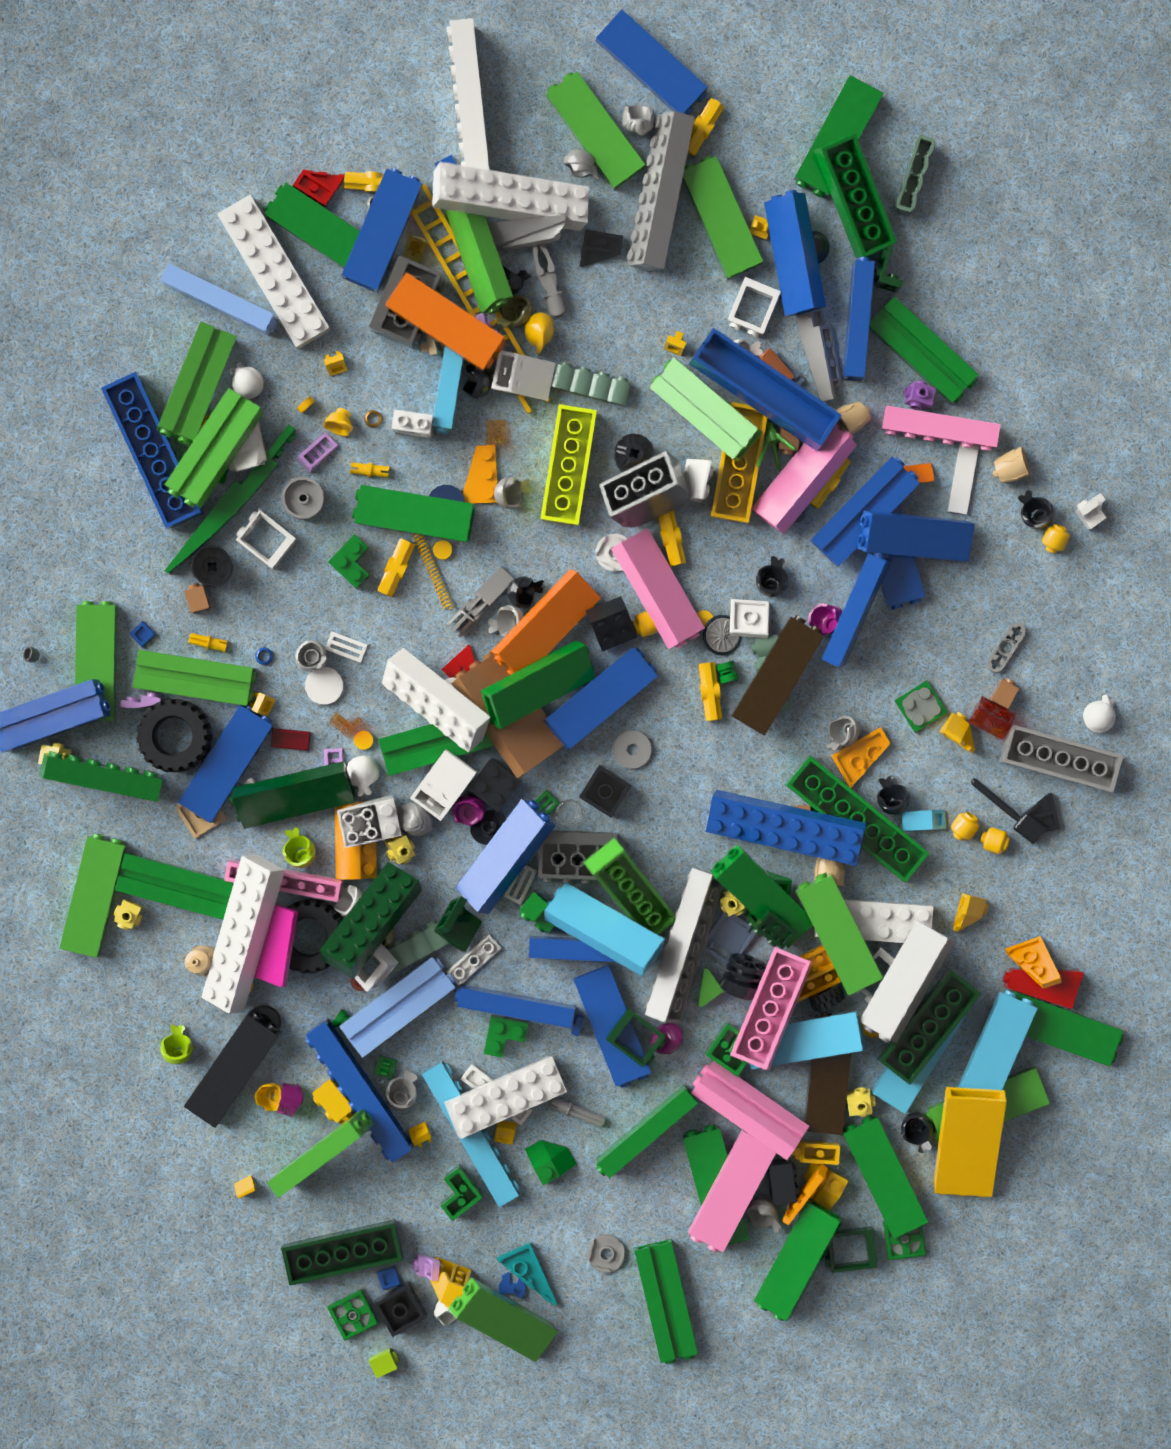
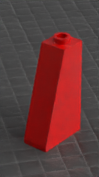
M1010 968L1009 972L1005 971L1002 982L1005 983L1004 987L1072 1009L1084 973L1079 970L1057 969L1061 977V983L1043 989L1022 968Z

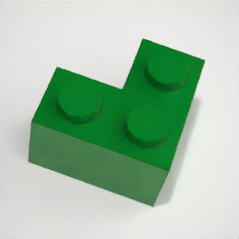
M354 534L328 563L352 586L358 589L370 575L357 561L370 548Z
M534 890L519 907L521 911L519 915L527 922L530 920L535 921L536 924L534 926L542 933L544 931L549 933L554 925L544 920V909L549 905L548 901Z
M491 1014L483 1054L502 1058L506 1039L525 1042L529 1021Z
M726 1021L704 1053L738 1077L747 1062L731 1055L740 1030Z
M460 1164L444 1176L445 1182L454 1193L442 1201L440 1207L451 1221H454L481 1200L483 1193Z

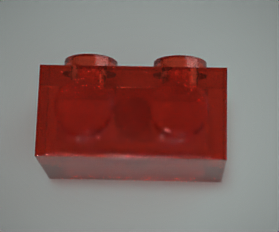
M982 696L974 707L968 722L993 736L1003 739L1011 728L1016 713Z

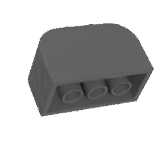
M668 451L599 484L610 518L621 526L628 528L646 524L684 505L690 499V493L680 463Z

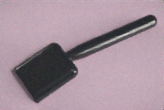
M975 778L971 780L972 786L1017 821L1013 827L1014 830L1031 844H1034L1045 832L1047 826L1031 813L1025 812L1020 817L1015 810Z

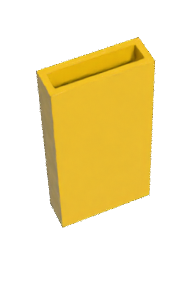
M946 1087L933 1178L934 1193L941 1195L992 1197L1006 1107L1004 1090Z

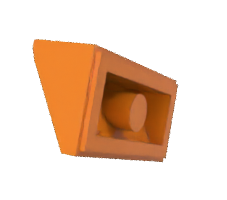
M768 348L760 355L759 358L790 380L793 379V374L771 348Z
M931 463L903 466L907 472L911 470L918 476L919 479L917 481L920 484L934 482Z

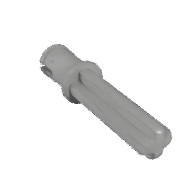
M557 1097L551 1100L549 1108L565 1113V1116L571 1115L598 1127H603L605 1123V1117L575 1106L571 1101L567 1102Z

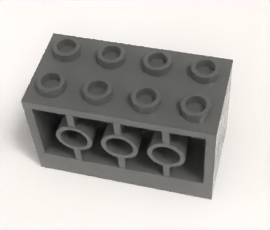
M399 255L369 328L372 332L414 349L415 345L419 346L422 340L421 330L407 321L405 324L400 325L398 321L403 318L386 308L385 304L406 272L437 293L442 292L445 282L442 273Z
M552 830L539 847L538 878H542L543 882H554V878L566 883H573V879H581V883H592V880L597 879L584 862L615 838L617 841V833ZM557 853L564 857V860H561L560 863H556V860L553 859ZM576 854H580V857L583 858V861L581 860L579 864L572 860V857H575Z

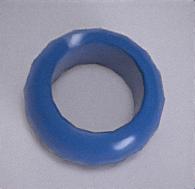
M262 647L257 650L255 659L259 664L267 665L272 661L273 653L269 648ZM261 651L269 653L268 661L262 662L259 659Z

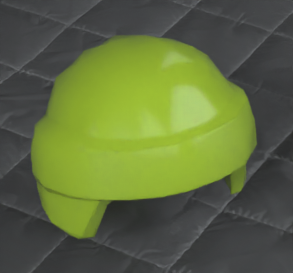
M294 827L293 831L286 830L285 835L289 840L283 847L285 860L295 868L309 866L316 854L314 843L309 838L299 834L298 827ZM301 847L305 848V849L299 850V851L296 853L297 849H299V848H301Z
M172 1024L170 1025L172 1035L165 1037L161 1041L160 1051L166 1062L179 1065L190 1059L193 1054V1044L191 1039L183 1034L184 1025L177 1027Z

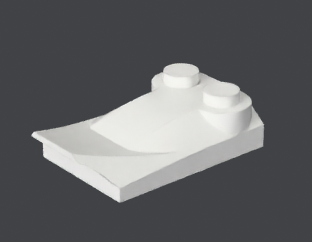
M259 422L229 465L230 471H242L259 466L261 462L267 461Z

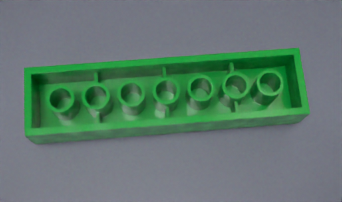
M810 755L807 756L785 783L787 788L819 813L866 823L861 848L902 882L906 883L929 855L928 851Z

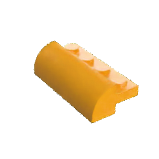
M363 802L334 807L336 879L377 877L376 842L345 848L337 810Z
M823 945L798 956L812 962L813 965L797 1003L841 982Z

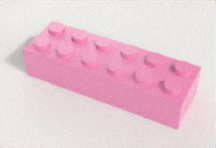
M774 947L731 1052L732 1056L765 1070H770L813 965L812 962Z

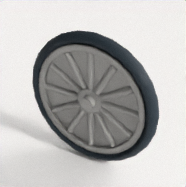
M717 615L705 624L702 634L703 641L707 649L712 653L727 655L739 646L741 636H730V616Z

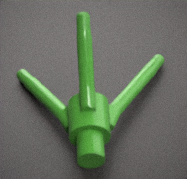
M767 423L765 442L756 466L760 467L768 444H772L776 468L780 470L776 443L781 441L793 451L796 448L777 433L773 423Z

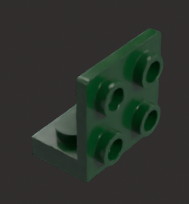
M889 245L887 249L884 248L881 252L879 263H882V265L876 270L873 281H876L875 287L897 293L901 289L903 280H900L899 276L894 274L885 275L894 246Z
M462 896L450 901L434 932L461 952H466L482 921L465 909L464 905L467 900Z
M769 909L759 919H756L748 912L745 914L749 920L747 923L753 928L752 930L758 936L762 937L763 935L767 938L766 941L773 947L778 946L783 950L797 933L796 929Z

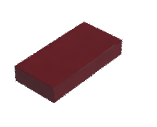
M272 728L270 747L309 751L311 732Z

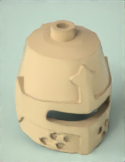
M861 402L844 405L836 410L842 414L840 418L845 425H843L840 419L836 424L841 428L842 432L847 430L852 435L859 432L871 419L869 408Z
M1023 446L1006 452L994 461L995 471L992 472L995 478L999 477L1001 483L1019 481L1030 476L1029 465Z
M817 857L814 868V881L816 876L826 872V874L830 873L837 886L844 887V863Z
M205 945L193 947L185 960L186 969L198 976H208L215 948Z

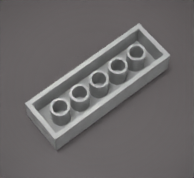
M1009 724L999 761L1100 790L1114 792L1124 755Z

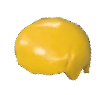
M265 1083L259 1087L255 1094L256 1104L265 1108L266 1111H278L282 1086L277 1083Z

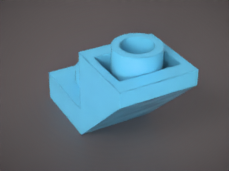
M945 810L902 812L903 831L946 829Z

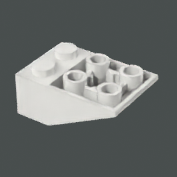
M501 351L498 353L491 389L548 401L555 363Z
M686 460L683 475L690 493V501L701 503L703 499L708 497L710 485L706 484L707 480L710 481L714 470L710 460Z
M445 749L410 799L441 821L477 771Z
M392 795L337 810L345 848L402 836Z

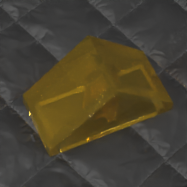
M409 233L403 257L422 264L429 247L428 240Z

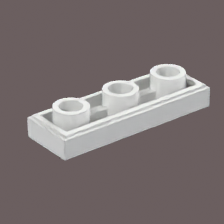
M488 934L446 973H449L455 983L460 986L502 948ZM476 957L478 962L473 964L470 959Z

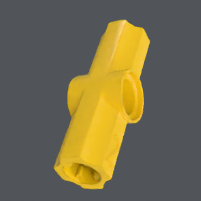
M711 98L701 115H698L694 121L688 148L689 155L695 157L705 139L707 140L710 132L713 131L714 124L725 108L719 101Z
M345 172L344 189L360 190L366 193H370V191L377 192L383 173Z
M846 458L809 503L817 509L822 506L829 493L833 492L840 482L841 476L850 465L851 461Z
M674 510L658 517L661 527L660 534L663 546L666 548L670 567L686 563L681 544L683 541L680 528L677 526Z
M400 538L393 556L387 562L384 570L385 574L377 591L393 597L400 579L402 580L403 574L408 568V561L416 546L415 544Z
M715 662L698 664L705 720L722 719L721 693L719 682H717Z

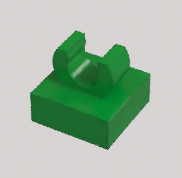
M379 1055L374 1074L392 1079L397 1060Z

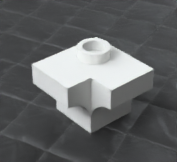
M1098 494L1090 501L1085 499L1077 505L1078 509L1075 513L1087 530L1092 529L1106 519L1101 508L1102 503L1105 501L1102 494Z

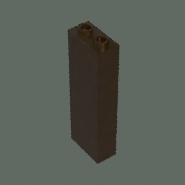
M797 615L789 617L731 714L733 718L763 736L768 732L824 638V635L821 634V629L814 625L810 628L804 624L806 621Z
M820 1012V1015H815V1018L832 1016V1013ZM851 1053L810 1059L804 1123L809 1125L808 1132L843 1135Z

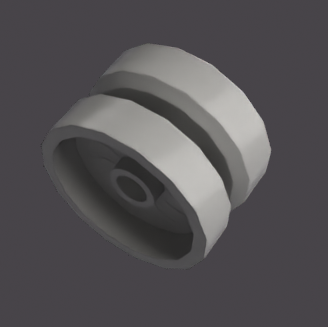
M296 477L290 480L284 487L282 504L285 510L294 518L302 521L312 520L318 517L324 510L326 495L322 486L315 480L308 477ZM301 495L307 496L305 502H301Z

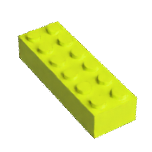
M561 404L558 406L540 518L543 521L579 526L597 410Z

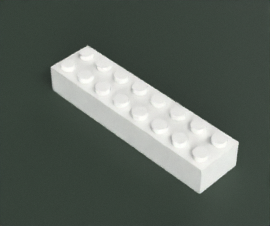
M473 18L451 20L450 27H447L449 43H452V46H449L450 60L454 62V65L451 66L452 79L457 84L453 85L455 101L458 100L459 104H455L457 120L461 121V123H457L459 139L463 140L462 143H459L461 158L465 159V162H461V165L489 170Z
M440 162L434 170L432 207L508 220L565 214L572 220V224L566 225L564 229L581 231L588 223L589 187Z
M248 195L219 212L217 215L296 348L300 349L329 332L331 329L252 196Z
M257 854L241 857L202 994L203 999L227 1013L245 1010L285 869Z

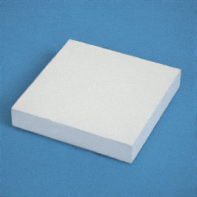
M731 599L730 636L768 638L769 601Z

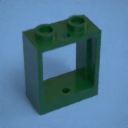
M628 1007L607 1035L606 1040L640 1066L644 1067L645 1064L649 1066L655 1058L653 1053L656 1049L661 1050L664 1046L666 1034ZM632 1017L658 1035L642 1058L616 1040Z
M871 1226L838 1230L835 1236L843 1237L864 1234L867 1253L866 1261L835 1264L832 1242L828 1249V1256H825L826 1268H830L832 1273L878 1268L874 1233Z

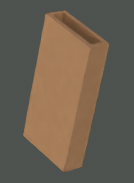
M492 652L483 656L485 660L481 663L477 660L471 664L469 671L466 672L464 669L456 674L455 677L457 679L451 683L457 691L486 714L488 713L481 690L509 676L506 673V666H500L494 660L495 655ZM542 708L503 729L497 728L489 721L486 734L517 778L563 747V744L545 724L544 720L547 716Z

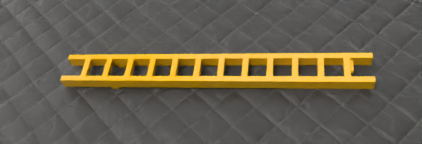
M423 184L422 189L429 202H425L419 205L417 209H413L412 216L467 311L475 317L480 312L479 307L472 309L466 297L474 293L473 289L471 288L463 293L457 283V280L467 275L466 269L453 276L447 266L448 263L461 256L450 225L440 208H434L439 218L426 226L423 225L418 214L433 205V196L426 184ZM442 223L449 235L434 243L428 231ZM452 239L458 252L443 259L437 248ZM500 312L495 313L497 318L490 322L491 327L498 324V319H503ZM503 327L507 334L504 336V342L510 339L516 349L514 353L524 355L509 327ZM496 352L494 355L496 361L498 358V352ZM517 395L527 414L531 413L532 411L524 399L525 396Z

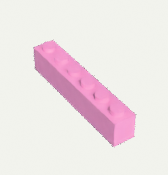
M886 406L882 430L885 431V434L892 436L901 433L904 434L905 438L915 439L916 436L923 437L924 441L934 442L935 439H938L947 445H954V442L962 443L961 447L973 448V445L980 446V450L992 451V449L997 448L1001 424Z
M231 859L227 862L224 881L235 882L240 864L239 860ZM285 869L279 891L338 902L342 896L344 880Z

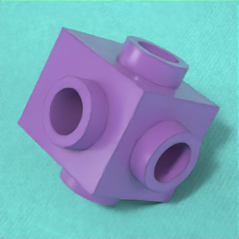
M915 381L905 388L904 404L910 405V408L914 410H927L933 405L936 388L927 385L924 381Z

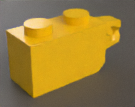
M329 1078L313 1091L314 1097L312 1099L319 1107L322 1105L326 1110L325 1115L331 1122L334 1120L336 1123L343 1124L353 1116L349 1105L350 1100L347 1095L343 1096L337 1083Z
M800 1140L791 1155H795V1159L804 1163L839 1165L840 1145L838 1142Z

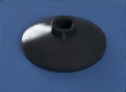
M495 810L486 811L483 819L470 827L473 839L480 844L488 845L506 821L505 816Z

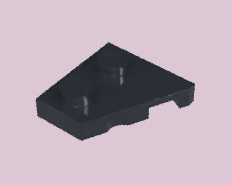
M585 229L580 267L620 255L623 235Z
M1052 793L1046 794L1026 811L1047 826L1045 832L1060 829Z

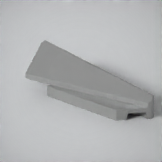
M560 214L488 223L496 248L503 246L504 250L510 251L555 242L561 237L560 232L565 226L572 224V220L567 215Z
M822 308L796 315L801 340L821 401L835 399L834 392L837 387H840L842 378L832 325H824Z

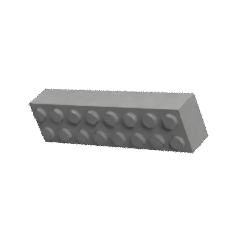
M671 111L659 114L654 121L655 130L650 140L651 150L646 160L647 170L642 180L643 190L639 196L640 205L635 215L636 225L631 235L632 245L627 254V266L645 271L661 270L665 267L695 118L693 116Z
M692 868L688 873L687 885L681 894L682 901L675 913L676 920L674 926L670 929V938L663 950L664 957L657 969L658 976L652 985V994L645 1007L646 1016L666 1023H681L724 886L711 872Z

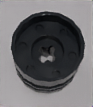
M631 433L623 436L617 442L614 449V461L616 467L622 473L654 457L652 443L641 434ZM632 449L635 452H639L637 455V459H635L634 457L630 458L629 455L631 454Z
M218 546L202 547L192 558L191 568L193 575L199 583L206 587L215 588L222 586L228 582L232 575V560L228 553ZM217 563V571L211 570L209 572L208 564Z
M733 953L729 956V963L726 965L728 972L723 974L720 988L734 997L753 1000L767 965L752 956Z

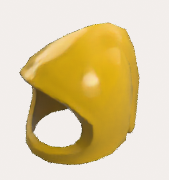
M540 312L532 315L524 326V334L527 341L536 347V354L539 355L544 346L553 339L555 332L553 319L548 314Z

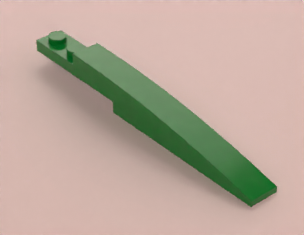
M288 424L267 451L265 465L256 466L242 485L236 480L233 482L165 569L167 574L176 570L210 541L256 494L279 466L273 460L275 458L279 459L285 451L283 449L285 444H290L295 439V428Z

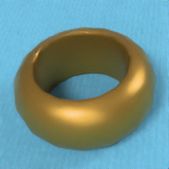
M370 410L366 413L364 420L367 426L375 428L381 424L382 416L378 411ZM372 413L377 414L379 417L376 424L368 422V416Z

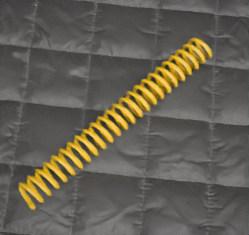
M424 535L417 538L414 542H417V540L423 538ZM425 539L419 541V542L416 544V546H418V544H420V543H422L423 541H425ZM425 542L424 544L420 545L417 549L420 550V548H421L422 546L426 545L427 542ZM426 546V547H424L423 549H421V550L419 551V553H421V551H423V550H425L426 548H428V546ZM428 549L427 551L423 552L420 556L423 557V555L429 552L430 550ZM429 553V554H427L426 556H424V557L422 558V560H424L426 557L430 556L431 553ZM431 556L430 558L426 559L423 563L426 564V562L432 559L433 557ZM432 560L431 562L427 563L425 567L433 563L435 560ZM434 563L433 565L428 567L427 571H429V569L435 566L436 564ZM435 567L434 569L430 570L428 574L436 570L438 567ZM437 570L436 572L431 574L430 578H432V576L438 573L439 571ZM438 574L437 576L433 577L431 581H434V579L439 577L441 574ZM440 577L438 580L434 581L433 585H435V583L440 581L442 578ZM441 581L440 583L435 585L434 588H437V586L442 584L444 581ZM443 584L441 587L437 588L436 592H438V590L443 588L445 585ZM445 588V589L441 590L440 592H438L437 595H440V593H442L443 591H445L447 588ZM448 592L439 596V599H441V597L446 595ZM450 595L441 599L440 602H443V600L447 599ZM451 599L442 603V606H444V604H446L447 602L451 601ZM451 602V603H449L448 605L444 606L443 609H446V607L450 606L453 602Z

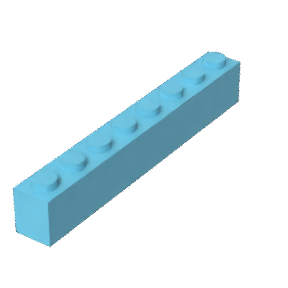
M441 1061L424 1071L422 1076L455 1131L444 1102L461 1095L460 1091L463 1088L458 1080H453L451 1076L453 1071L449 1064H444ZM480 1130L462 1139L459 1138L499 1207L519 1196L518 1190H520V1186L515 1179L512 1180L509 1173L511 1171L506 1163L502 1164L499 1157L501 1154L496 1146L492 1147L489 1142L492 1138L487 1130Z

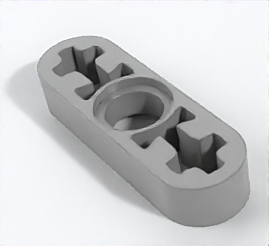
M1011 624L991 653L986 663L987 668L991 672L1003 670L1026 633L1025 627L1022 624ZM1020 627L1021 635H1016L1013 639L1017 641L1015 644L1012 640L1006 639L1007 635L1009 637L1013 635L1012 628ZM1008 642L1011 645L1009 653L1001 651L1002 643ZM998 651L1000 655L1006 656V659L1001 658L999 660L1000 667L993 669L991 660H997L999 655L995 654Z

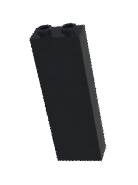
M250 1010L183 1107L216 1128L282 1033L279 1027L272 1022L268 1023L265 1021L260 1013Z

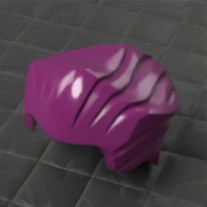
M818 604L809 613L808 623L811 627L814 625L821 629L822 635H830L834 632L843 611L835 605Z
M472 794L460 796L453 804L454 820L456 823L468 826L476 824L485 815V802Z
M666 1023L657 1027L666 1034V1043L661 1050L657 1048L656 1052L659 1054H672L678 1050L683 1044V1034L680 1027L674 1023ZM653 1033L651 1038V1045L658 1037L655 1033Z
M283 1083L278 1113L292 1117L303 1103V1093L299 1084Z

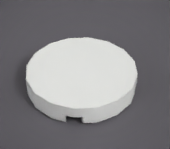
M609 534L598 542L596 559L605 570L611 572L623 570L611 549L627 539L625 536Z
M323 667L321 670H315L308 674L305 681V690L313 702L328 705L335 702L341 696L343 680L336 670L330 667Z

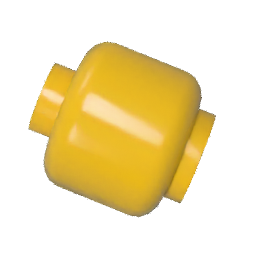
M1059 524L1047 527L1042 539V543L1046 546L1047 551L1056 554L1057 551L1065 550L1070 539V534L1067 532L1068 529Z
M647 611L635 615L632 623L637 635L645 638L658 633L655 623Z
M970 812L960 813L951 825V829L954 832L953 836L960 841L964 839L971 840L980 827L979 819Z
M991 827L987 832H983L980 842L983 843L985 851L1000 855L1002 852L1007 851L1010 837H1008L1006 831Z

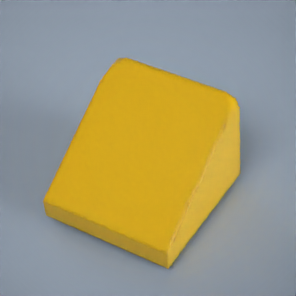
M506 1120L498 1122L494 1141L513 1145L517 1123Z
M251 1175L234 1184L239 1199L257 1189Z

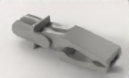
M540 244V251L548 263L547 272H545L540 267L538 261V246H532L537 277L547 293V296H544L547 310L552 317H560L565 313L566 304L562 291L557 292L554 264L545 244Z
M500 566L475 592L476 597L473 600L469 599L447 622L446 626L449 627L462 614L463 617L451 629L455 632L468 620L469 622L457 634L460 638L484 613L483 609L486 606L489 608L515 578Z

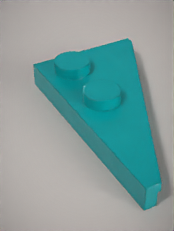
M530 1242L496 1257L499 1263L508 1268L510 1272L540 1294L547 1302L554 1306L557 1305V1301Z

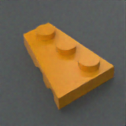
M496 445L476 446L463 491L465 502L472 504L497 503L494 497V489L497 484Z
M879 727L858 739L855 744L831 755L849 788L854 786L857 780L890 745V742L882 728Z
M1041 936L1005 948L1006 954L1043 989L1061 983V977Z
M821 1164L799 1189V1196L796 1197L797 1202L788 1204L782 1220L784 1223L789 1225L797 1213L804 1207L807 1200L813 1197L817 1187L825 1183L828 1170L825 1165Z

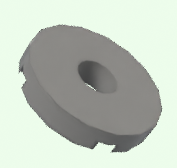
M635 730L626 731L615 740L613 747L614 756L624 767L639 768L650 758L651 743L641 732ZM628 745H637L638 752L635 755L628 754Z
M603 1234L591 1241L587 1257L595 1270L602 1273H610L622 1266L625 1260V1248L617 1237ZM603 1249H610L612 1256L604 1259L601 1256Z

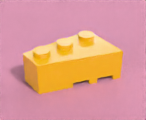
M436 1256L435 1259L440 1261L439 1281L430 1280L440 1303L449 1308L457 1296H462V1289L468 1283L472 1269Z

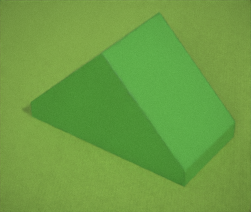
M707 967L703 968L698 999L699 1007H703L724 992Z

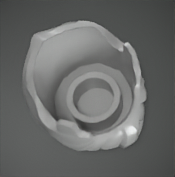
M625 106L622 116V128L641 136L652 131L654 123L652 107Z
M408 802L406 805L396 807L400 829L407 834L420 837L433 829V815L417 803Z

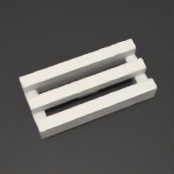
M331 631L325 649L361 663L368 645ZM337 637L363 648L358 650L334 641L333 638ZM331 644H334L336 646L360 654V656L358 658L350 654L344 653L342 651L336 650L334 648H331L330 646Z
M527 865L524 867L525 871L513 896L509 894L516 879L504 895L505 898L520 905L537 873L536 869ZM528 871L532 872V874L526 884V887L520 899L518 900L516 899L517 894L528 874Z

